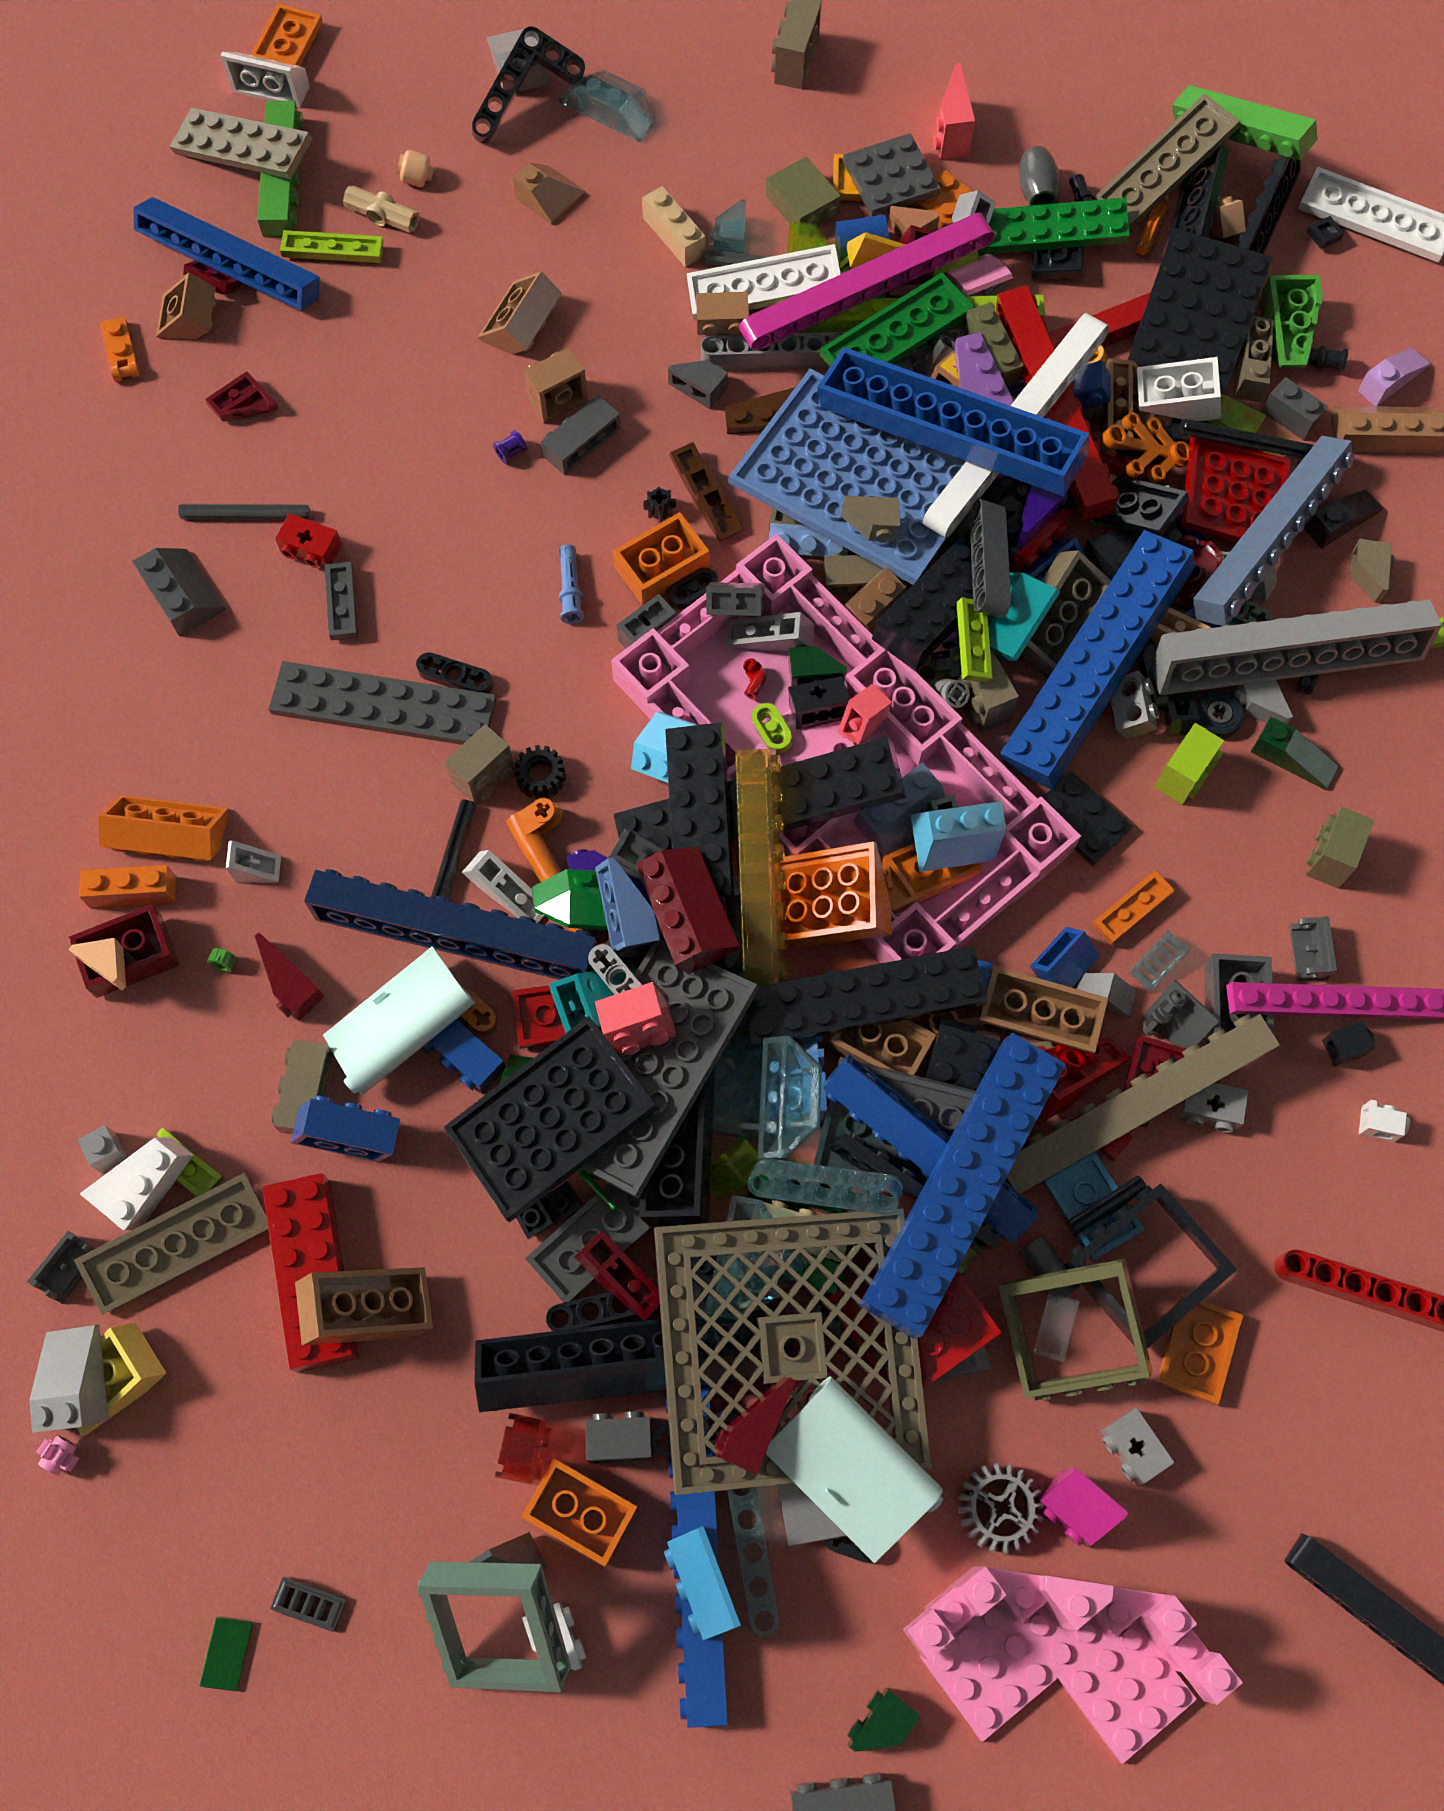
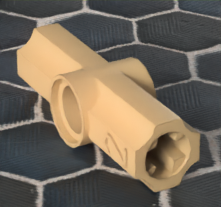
M348 186L345 190L344 207L366 215L368 220L376 226L383 227L385 224H389L408 233L416 230L419 220L418 211L396 203L394 198L386 192L381 191L376 195L356 186Z

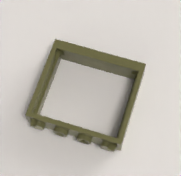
M1125 1259L1005 1281L998 1286L1025 1398L1034 1397L1035 1401H1045L1052 1399L1054 1393L1065 1392V1396H1075L1084 1393L1083 1388L1096 1387V1391H1104L1115 1388L1114 1383L1127 1381L1128 1386H1133L1137 1383L1146 1382V1378L1151 1376L1153 1370ZM1118 1277L1139 1364L1037 1382L1016 1295Z

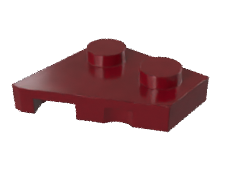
M248 371L205 399L209 408L222 422L278 410L276 402Z

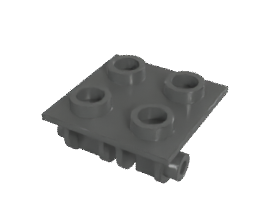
M1176 980L1142 1015L1146 1019L1143 1023L1145 1034L1151 1036L1160 1032L1173 1045L1186 1049L1198 1044L1220 1021Z

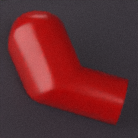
M749 658L743 664L745 673L750 681L744 694L749 699L755 700L766 683L767 676L762 665L755 659Z

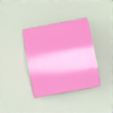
M990 254L979 256V260L944 273L952 283H955L960 292L966 296L1013 278L1010 270L999 259Z

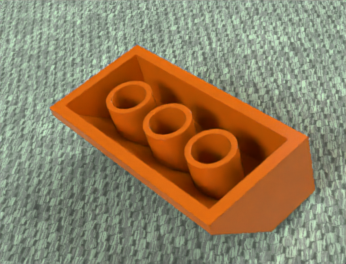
M119 795L98 815L99 846L110 848L112 851L117 852L130 850L138 851L142 855L163 854L168 858L187 857L193 858L198 862L212 860L221 848L229 808Z

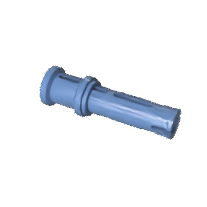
M567 544L559 549L562 590L559 593V600L562 602L560 619L566 624H577L582 622L585 617L584 612L581 610L583 593L578 588L576 547Z

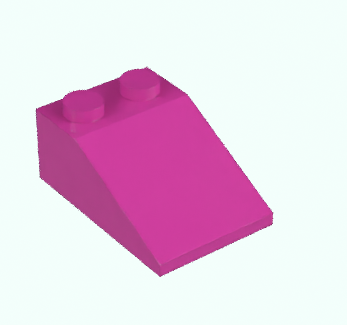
M1076 1467L1058 1472L1036 1501V1503L1041 1502L1044 1504V1508L1040 1509L1039 1512L1051 1523L1055 1524L1058 1521L1067 1529L1064 1534L1078 1546H1081L1082 1543L1085 1546L1093 1545L1128 1515V1512Z

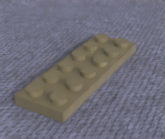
M1204 93L1094 197V200L1127 198L1130 231L1240 127V120Z
M191 107L169 147L175 154L291 179L313 138L306 131Z
M244 1172L76 1258L74 1262L103 1315L267 1230L266 1211L248 1175Z

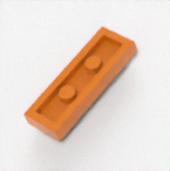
M1154 870L1096 918L1091 925L1112 945L1171 896L1175 890Z

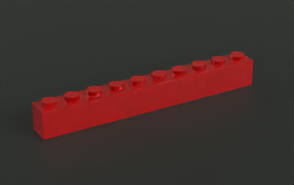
M1026 285L998 293L996 312L1023 364L1021 373L1027 385L1054 352L1055 342L1052 335L1048 336L1044 316L1038 312L1036 296L1034 294L1031 295ZM1071 382L1044 418L1089 433V454L1069 487L1083 521L1114 513L1116 501L1119 500V493L1116 485H1112L1109 480L1108 466L1101 461L1099 445L1091 437L1089 421L1087 419L1084 420L1081 414V402L1078 398L1074 397Z

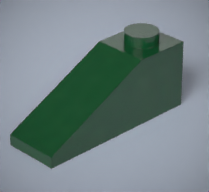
M1273 717L1269 718L1250 751L1324 790L1328 788L1338 768L1336 763L1297 729Z

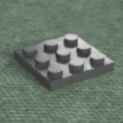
M911 133L843 154V164L871 217L889 212L891 206L905 207L940 195L941 188Z

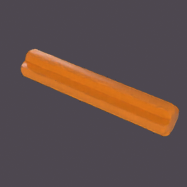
M1169 195L1152 209L1136 248L1137 255L1146 257L1149 254L1171 200Z

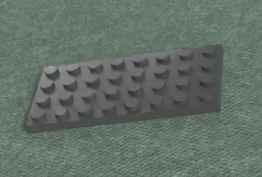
M662 940L653 943L634 976L642 985L651 982L655 984L668 1003L677 1036L670 1038L668 1042L662 1045H649L641 1048L639 1052L632 1055H619L658 1109L581 1168L637 1199L642 1194L759 990L757 984L712 963L688 975L675 965L667 943Z

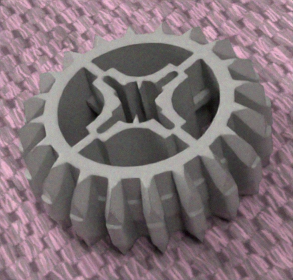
M994 1463L993 1474H991L986 1465L982 1466L981 1473L983 1478L976 1472H973L970 1476L975 1485L969 1482H964L962 1485L965 1490L970 1492L969 1496L966 1494L958 1495L960 1501L967 1502V1507H960L957 1509V1512L960 1514L967 1513L969 1518L960 1522L961 1526L964 1527L970 1524L973 1526V1529L967 1533V1536L973 1538L979 1534L980 1538L977 1541V1546L983 1547L987 1540H989V1552H995L998 1543H1000L1003 1554L1009 1552V1543H1011L1015 1551L1021 1550L1019 1539L1025 1544L1032 1542L1027 1531L1033 1534H1039L1040 1532L1038 1527L1032 1524L1033 1521H1044L1043 1516L1035 1514V1509L1044 1508V1504L1041 1502L1034 1503L1033 1497L1040 1496L1041 1491L1038 1489L1030 1492L1028 1489L1034 1483L1033 1478L1027 1479L1024 1483L1021 1481L1025 1473L1024 1470L1020 1469L1016 1472L1015 1476H1012L1013 1466L1011 1464H1007L1004 1473H1002L1000 1464ZM995 1480L1009 1483L999 1496L986 1493L982 1488L987 1483ZM1017 1490L1022 1495L1025 1503V1517L1021 1516L1022 1514L1014 1506L1015 1492ZM977 1499L988 1510V1517L984 1527L977 1516ZM1005 1499L1007 1504L1005 1507L1008 1508L1007 1513L1009 1515L1004 1513L996 1517L995 1510L997 1509H994V1503L992 1502L998 1503ZM1003 1520L1020 1526L1018 1530L1008 1536L992 1534Z

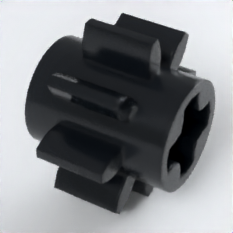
M657 487L652 492L647 491V500L643 501L644 510H648L649 519L653 517L662 522L668 516H673L672 508H676V499L671 498V490L666 491Z

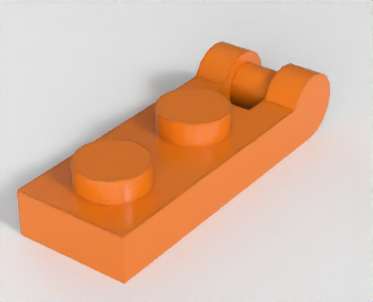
M125 316L100 322L114 382L123 381V378L132 376V378L141 376Z

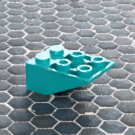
M634 963L627 964V968L635 975L636 968ZM595 970L578 973L549 983L565 1033L588 1016H590L600 1031L602 1030L595 1001L615 994ZM626 973L616 974L612 984H622L626 979Z

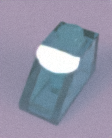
M746 200L738 201L715 218L714 230L710 229L709 245H714V250L744 254Z

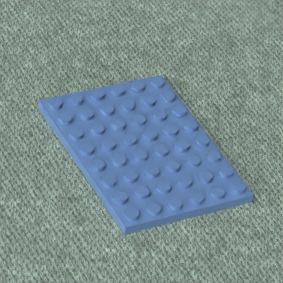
M810 368L729 475L728 483L885 569L888 567L894 575L913 585L924 574L947 540V538L923 525L924 516L965 464V460L821 408L817 387L824 375ZM844 496L899 498L900 529L896 542L882 543L879 541H869L841 517Z

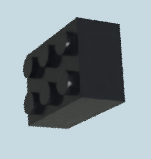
M941 1017L924 1078L976 1091L997 1053L1000 1043L999 1033Z

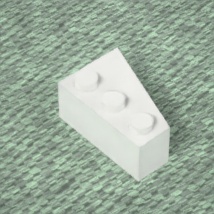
M172 1137L153 1138L81 1192L80 1195L122 1230H133L147 1222L191 1160L193 1154Z

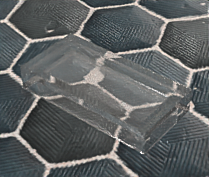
M1049 1292L1033 1353L1064 1363L1080 1301Z

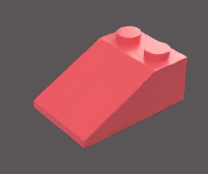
M961 63L955 64L941 104L940 116L936 117L937 134L933 135L934 150H938L940 160L969 157L975 118Z

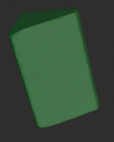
M223 1616L216 1617L200 1680V1687L237 1691L253 1622Z

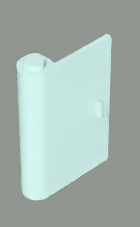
M431 947L323 1034L347 1076L344 1079L347 1087L354 1094L359 1091L364 1095L472 1007L475 1002L455 979L437 951Z
M831 1376L826 1378L813 1391L808 1403L771 1439L766 1451V1455L873 1563L889 1550L927 1511L929 1513L933 1512L943 1501L941 1496L943 1488Z

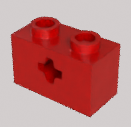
M291 513L288 514L275 537L282 555L289 559L297 558L305 561L306 564L314 568L321 567L325 569L324 564H332L342 546L337 530Z

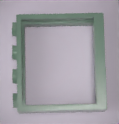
M429 1562L422 1578L418 1581L417 1591L418 1595L422 1598L426 1611V1620L430 1623L434 1635V1644L438 1648L442 1660V1669L446 1673L450 1688L543 1692L562 1691L571 1664L542 1564ZM447 1595L520 1597L539 1660L466 1657Z

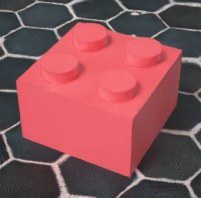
M653 982L595 1001L603 1035L619 1055H632L639 1052L641 1048L649 1045H662L668 1042L670 1038L677 1036L668 1003Z

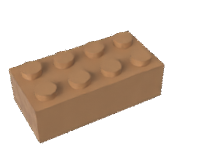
M425 1267L315 1272L295 1282L302 1346L417 1337L433 1329Z

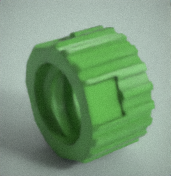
M214 948L207 963L214 969L229 973L232 971L237 959L234 954L227 950Z

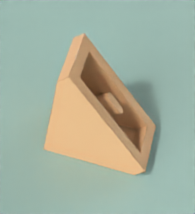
M115 938L74 944L68 949L80 961L123 991L126 987L123 946Z

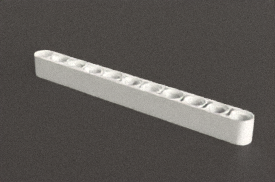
M1084 313L1011 406L1044 417L1104 341L1109 331V325ZM966 461L930 506L924 516L923 525L948 538L969 513L974 502L980 499L999 473Z

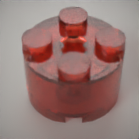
M509 1412L508 1419L514 1421L512 1427H505L498 1458V1464L503 1465L502 1471L496 1470L495 1477L532 1485L534 1479H541L544 1461L539 1459L541 1447L548 1448L552 1428L546 1427V1420Z

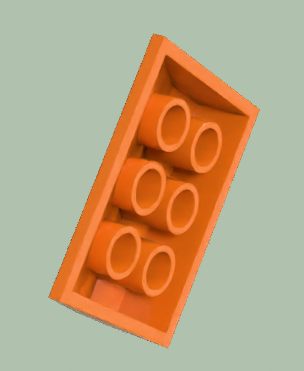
M876 842L771 859L772 943L786 949H795L892 935L891 905Z

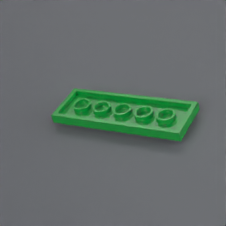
M1127 198L995 208L989 222L995 237L990 244L978 250V255L1129 243Z
M941 272L820 348L819 355L831 366L841 349L845 347L894 364L966 318L967 311L974 308V305Z

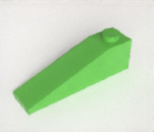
M1270 275L1261 292L1264 318L1274 320L1272 345L1280 368H1305L1307 366L1313 342L1312 337L1318 321L1317 316L1323 300L1320 275Z

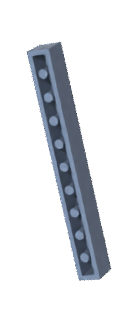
M1327 436L1319 438L1193 598L1196 620L1224 626L1228 625L1232 618L1238 615L1245 601L1251 598L1255 588L1260 582L1265 580L1266 574L1272 566L1278 563L1279 557L1285 549L1291 546L1292 540L1298 532L1303 530L1308 519L1315 515L1318 506L1323 500L1328 498L1335 484L1340 482L1345 471L1353 465L1355 455L1352 452V441Z

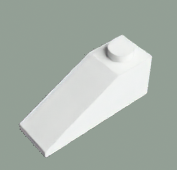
M490 850L480 851L462 871L480 890L518 919L520 916H526L538 923L544 916V914L540 915L534 912L532 889Z

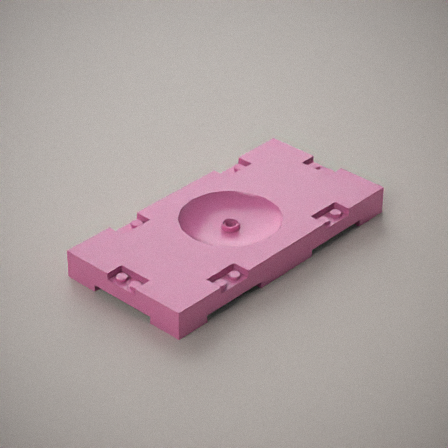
M775 534L737 563L736 570L721 582L765 583V592L763 594L764 610L761 616L801 612L815 624L813 646H817L847 667L845 686L850 699L871 684H874L880 691L886 693L892 701L887 717L866 742L887 736L894 744L902 778L923 762L941 783L945 795H955L958 807L1002 801L1006 832L996 859L994 861L978 863L983 867L980 875L920 903L916 901L908 909L895 915L891 911L892 935L859 939L880 963L960 949L971 941L978 931L1007 906L1013 905L1070 856L1081 835L1042 797L1037 799L961 723L963 718L916 671L872 640L873 635L812 575L813 569L778 534ZM706 593L657 631L654 628L611 660L614 682L650 720L656 712H663L697 725L718 722L724 724L727 781L854 746L852 741L844 738L838 732L841 721L796 730L789 707L788 687L791 686L788 665L789 652L727 647L725 643L728 620L759 616L706 615ZM749 658L759 662L767 676L766 683L755 700L749 699L744 694L750 681L745 673L743 664ZM770 703L780 712L791 731L793 739L792 746L787 752L774 754L762 741L751 718L752 711L757 705ZM765 718L762 722L767 723L771 719ZM778 739L775 741V743L780 744L784 740ZM858 812L763 837L780 857L870 842L853 822ZM879 853L880 860H881V865H882L883 857H882L881 854Z

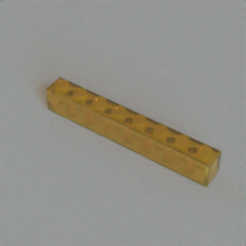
M776 749L735 750L744 979L758 986L784 982V979L788 978V963L783 961V949H787V933L782 932V920L786 919V904L781 902V891L785 890V875L780 873V861L784 860L783 843L779 844V832L783 831V816L778 814V802L782 801L781 784H777V773L781 772V757L776 755Z

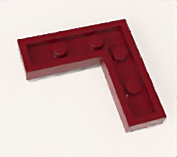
M1138 1035L1124 1091L1133 1087L1130 1081L1146 1073L1149 1078L1158 1072L1156 1067L1168 1059L1172 1058L1175 1063L1184 1058L1182 1052L1186 1048ZM1149 1121L1140 1125V1127L1146 1128Z

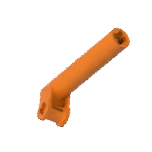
M547 798L537 799L506 820L507 826L540 882L562 872L542 836L561 824L563 812L558 805L553 804ZM568 928L572 932L584 930L591 933L593 929Z

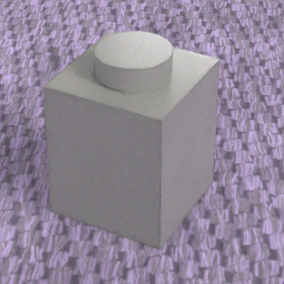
M106 1125L77 1140L89 1165L101 1173L128 1158L117 1134Z

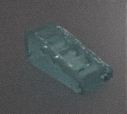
M1168 930L1128 972L1150 992L1190 949ZM1164 942L1178 953L1175 957L1162 947ZM1157 950L1170 961L1168 965L1154 954ZM1149 958L1162 969L1160 973L1146 962ZM1141 966L1155 977L1152 981L1138 970Z

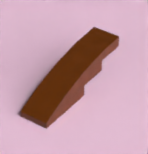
M694 442L670 452L669 456L684 485L719 542L743 531V527L721 483L716 482L707 462H703Z

